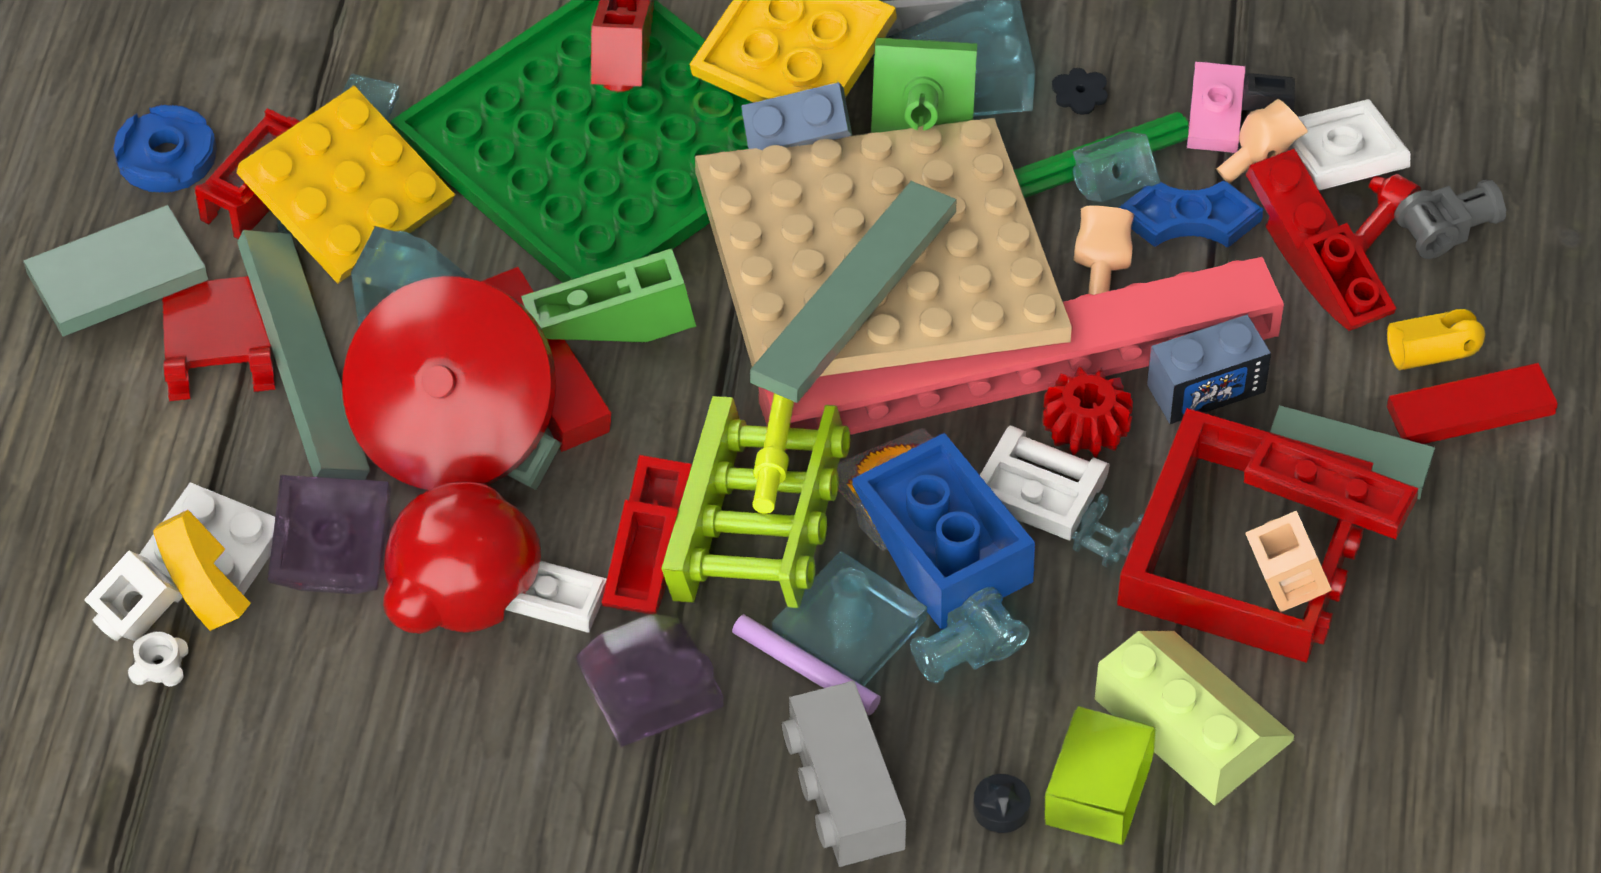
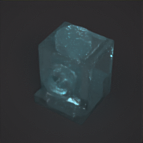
M1124 132L1073 151L1076 166L1073 168L1074 180L1079 191L1086 196L1087 200L1105 202L1142 187L1154 186L1160 183L1147 134ZM1115 163L1117 165V169L1120 177L1115 178L1112 173V168Z

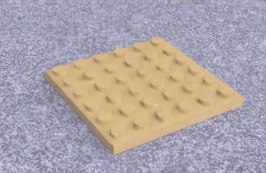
M994 118L934 125L928 130H923V126L918 127V130L910 128L855 135L837 140L822 139L817 140L812 145L787 148L780 145H772L763 150L753 148L695 156V173L752 367L910 181L957 199L956 213L820 376L1071 341L1072 326Z

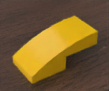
M189 510L159 523L153 532L164 564L182 597L200 621L211 631L240 618L251 602L214 564L225 548Z

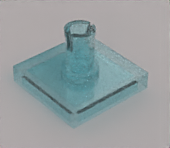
M840 551L814 578L811 589L804 590L800 608L787 606L772 621V631L862 686H865L927 620V606Z

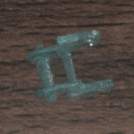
M1102 493L1098 498V503L1094 501L1082 516L1081 530L1079 533L1074 532L1072 539L1075 540L1073 550L1079 552L1085 547L1102 556V565L1109 567L1113 561L1118 562L1120 554L1127 556L1144 515L1141 514L1138 517L1137 523L1133 522L1129 528L1124 527L1120 533L1113 531L1098 523L1109 501V497ZM1095 531H1098L1114 541L1108 547L1091 537Z

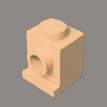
M1297 511L1271 520L1245 533L1280 613L1332 591Z

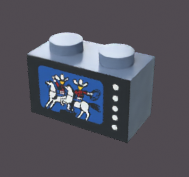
M1247 314L1151 346L1147 386L1169 424L1182 421L1186 408L1206 413L1265 393L1271 352Z

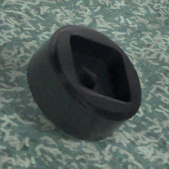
M995 774L988 776L975 789L973 798L974 816L978 823L989 831L996 833L1015 831L1023 826L1029 817L1030 792L1020 779L1012 775Z

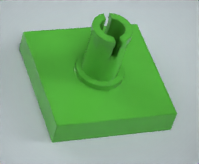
M876 38L871 133L910 128L918 130V127L923 126V130H928L934 125L973 120L978 44Z

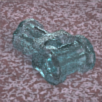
M987 587L977 591L962 606L949 612L945 629L928 638L918 636L911 640L912 655L919 670L929 682L936 684L944 680L945 672L965 661H968L974 670L990 661H1001L1017 652L1026 642L1030 633L1029 628L1023 621L1014 620L1002 605V595L996 588Z

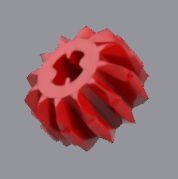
M1081 366L1075 372L1074 378L1060 373L1055 386L1048 387L1045 393L1043 406L1045 410H1043L1042 420L1045 431L1052 432L1055 447L1070 444V450L1074 456L1081 449H1089L1095 458L1101 451V446L1113 451L1116 450L1117 445L1120 444V438L1127 437L1132 424V416L1130 414H1132L1133 401L1131 393L1123 391L1124 386L1122 385L1121 377L1105 380L1106 375L1102 368L1094 375H1087Z

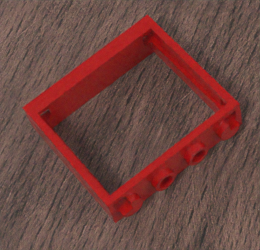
M1186 408L1121 571L1117 605L1307 663L1314 643L1324 645L1333 619V613L1326 612L1330 600L1337 602L1341 600L1349 573L1348 570L1342 569L1345 557L1355 560L1364 528L1357 527V525L1342 519L1338 520L1322 564V569L1332 591L1309 600L1303 619L1154 575V569L1198 458L1245 471L1267 432ZM1274 434L1354 465L1373 470V462Z

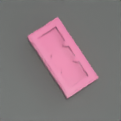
M1195 62L1187 148L1231 153L1238 151L1245 66Z

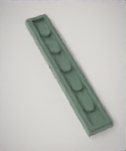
M910 181L750 369V383L798 403L954 216L957 199Z
M243 230L237 244L314 480L364 482L370 472L365 453L350 428L343 403L342 385L291 234Z

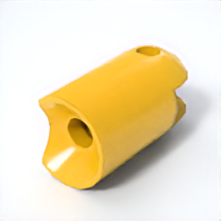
M1456 309L1450 312L1389 323L1387 343L1395 367L1398 370H1404L1472 356L1483 345L1486 334L1484 327L1480 322H1477L1476 316L1471 311Z

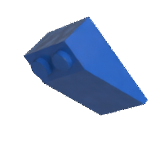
M945 433L852 478V485L910 591L941 630L1033 583L1035 542Z

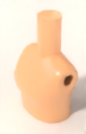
M1277 99L1266 108L1252 111L1246 117L1239 133L1241 149L1216 168V170L1230 184L1245 172L1250 165L1286 152L1290 145L1307 134L1308 130L1297 115L1284 102Z
M1085 206L1081 208V223L1075 242L1074 261L1077 264L1091 268L1088 294L1095 295L1110 291L1111 272L1130 267L1133 249L1131 228L1134 214L1131 211L1107 206Z

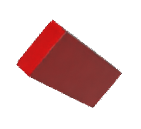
M1539 363L1390 395L1387 409L1400 438L1426 444L1555 415L1558 403Z
M1266 432L1244 471V483L1395 540L1418 497L1419 488Z

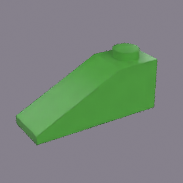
M672 248L521 296L525 308L537 321L546 339L649 342L696 327L686 287Z

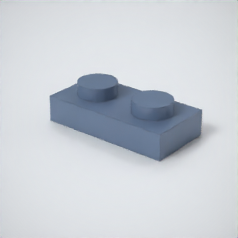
M839 82L741 106L748 149L757 148L763 150L772 145H780L786 148L812 145L817 140H837L852 136L845 92Z

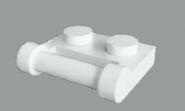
M1010 425L1004 432L980 476L1016 520L1070 541L1094 496L1102 489L1110 465L1094 457L1089 462L1026 437V431ZM1017 457H1021L1033 463L1039 464L1051 470L1079 480V482H1075L1063 476L1057 475L1040 467L1017 459Z

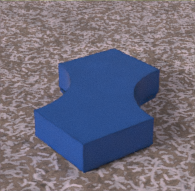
M1153 180L1119 207L1134 214L1131 229L1154 247L1172 238L1198 236L1214 240L1228 248L1262 221L1264 211L1262 207L1224 180L1210 188L1201 190L1176 189L1158 180Z

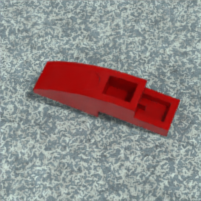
M1295 148L1250 165L1246 176L1269 215L1265 227L1284 258L1318 303L1348 331L1394 314L1397 308L1348 223L1338 225Z

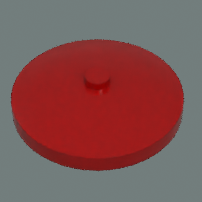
M453 276L433 277L416 281L391 293L372 309L363 320L352 339L345 359L342 380L343 403L350 428L357 442L368 457L393 478L425 490L456 482H475L489 485L502 479L519 467L529 457L543 437L554 407L556 395L555 365L550 346L541 327L528 310L512 296L494 286L474 279Z

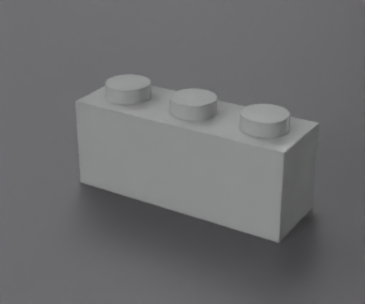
M855 681L789 697V720L782 722L783 735L789 753L791 755L799 753L803 767L798 769L804 797L807 801L815 799L820 814L815 815V823L823 848L832 846L839 867L905 850L906 818Z

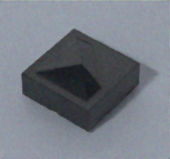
M1254 73L1245 74L1243 110L1255 111L1257 109H1264L1275 100L1280 99L1294 112L1295 79L1293 77Z

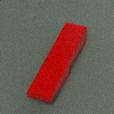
M519 267L480 281L504 291L523 306L524 303L521 296L534 292ZM547 339L552 352L556 374V395L548 428L554 439L562 443L559 448L563 452L609 433L612 413L564 339Z

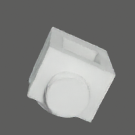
M128 551L84 600L98 613L93 618L94 623L115 641H118L121 637L136 641L149 630L174 601L178 603L183 597L176 585L148 558ZM141 594L143 598L131 610V600L136 595Z

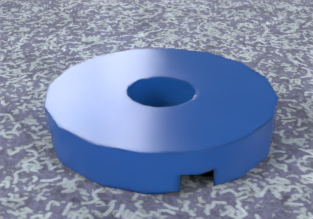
M160 105L149 108V114H145L138 118V114H135L127 119L116 133L113 149L120 174L131 185L148 192L169 193L188 188L204 178L215 162L217 147L212 129L207 125L206 119L200 113L183 106ZM172 143L177 145L175 149L169 152L160 153L154 151V148L160 144Z

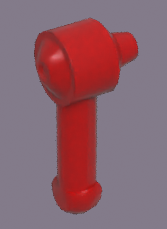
M1399 174L1388 178L1374 176L1372 178L1369 188L1377 194L1378 207L1354 233L1365 254L1393 221L1398 205L1409 195L1421 191L1419 185Z

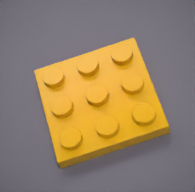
M732 0L691 61L692 76L753 103L837 82L843 86L846 98L874 55L876 38H885L896 21V7L879 0Z
M355 85L241 161L236 172L337 284L451 205L455 196L453 191Z

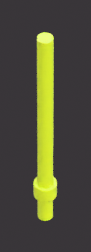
M775 393L764 448L759 450L756 455L753 471L754 477L757 480L753 508L763 514L771 513L774 510L778 486L786 478L789 463L785 449L794 402Z

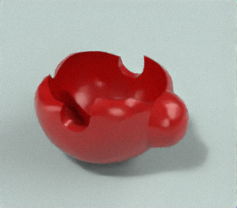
M475 482L448 483L418 495L400 512L391 528L385 549L384 570L388 586L384 594L383 606L388 619L397 628L405 632L417 634L427 633L439 626L462 633L477 632L504 621L506 607L520 593L523 592L525 594L530 589L538 573L541 562V544L535 527L518 508L506 502L501 494L485 484Z

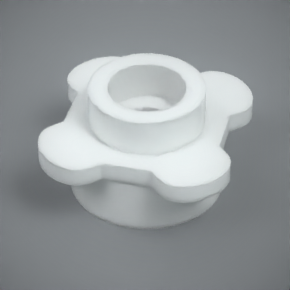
M151 632L134 642L133 654L135 663L128 669L129 678L133 683L142 685L152 681L156 683L162 682L166 686H175L182 681L184 674L180 668L182 658L188 654V645L183 639L173 638L164 632ZM163 659V662L160 664L153 663L156 660Z

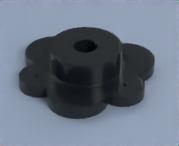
M1073 68L1070 70L1069 75H1058L1052 81V90L1057 94L1056 103L1060 107H1071L1077 114H1089L1095 109V105H1103L1107 102L1108 94L1105 91L1107 79L1101 73H1087L1082 68Z

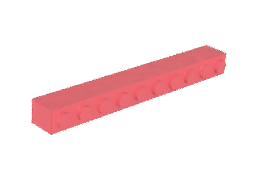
M1263 257L1245 261L1235 260L1223 266L1196 272H1182L1174 277L1148 283H1134L1125 288L1095 295H1081L1073 300L1063 302L1072 326L1070 342L819 376L799 402H794L790 428L819 429L825 405H836L842 425L848 426L850 435L1048 390V387L1055 386L1060 373L1074 378L1079 366L1087 375H1094L1102 368L1106 376L1148 367L1151 346L1247 314L1263 340L1278 337L1284 303ZM759 387V405L768 426L774 393Z

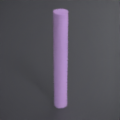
M745 614L741 615L733 626L732 632L823 688L854 681ZM855 681L867 715H871L878 707L881 697Z

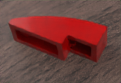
M639 455L629 500L625 499L602 598L603 606L657 615L667 587L661 568L692 464Z

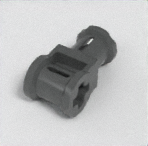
M1485 179L1478 182L1475 189L1458 195L1454 193L1450 186L1432 192L1428 190L1415 192L1398 205L1394 218L1402 228H1408L1417 241L1416 251L1424 259H1433L1445 254L1453 246L1468 241L1471 227L1485 222L1497 224L1504 221L1506 206L1498 185L1493 180Z

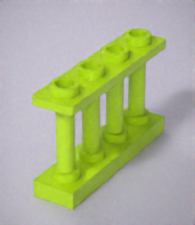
M712 396L661 568L673 601L694 603L700 581L704 582L708 576L779 581L787 606L800 608L804 590L811 589L814 583L815 561L813 557L817 544L822 545L826 538L827 517L825 512L828 501H834L837 497L839 487L838 464L840 458L847 457L850 448L849 427L842 425L836 405H825L819 429L789 428L786 449L812 451L807 472L787 471L784 482L778 486V492L801 494L795 515L722 511L721 507L725 494H731L733 489L755 491L757 484L753 474L754 469L734 468L737 452H743L745 447L764 448L768 426L747 425L745 420L739 418L733 397ZM721 532L789 537L783 559L709 554L713 537H719Z

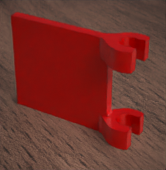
M248 276L204 281L162 298L165 348L164 376L165 382L168 383L169 401L191 399L188 373L190 368L249 362L254 392L275 390L272 349Z

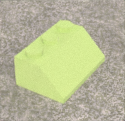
M1138 631L1098 663L1095 700L1113 716L1155 727L1154 753L1214 806L1294 740L1292 732L1175 631Z

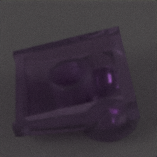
M280 475L268 572L269 583L299 591L357 594L378 590L386 533L392 521L389 508L392 488L389 482Z
M655 614L645 616L601 633L576 656V662L621 747L723 707V694L714 679L712 662L707 655L697 649L678 617Z

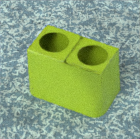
M1078 706L1072 717L1062 750L1045 793L1046 825L1123 845L1152 763L1155 746V727Z

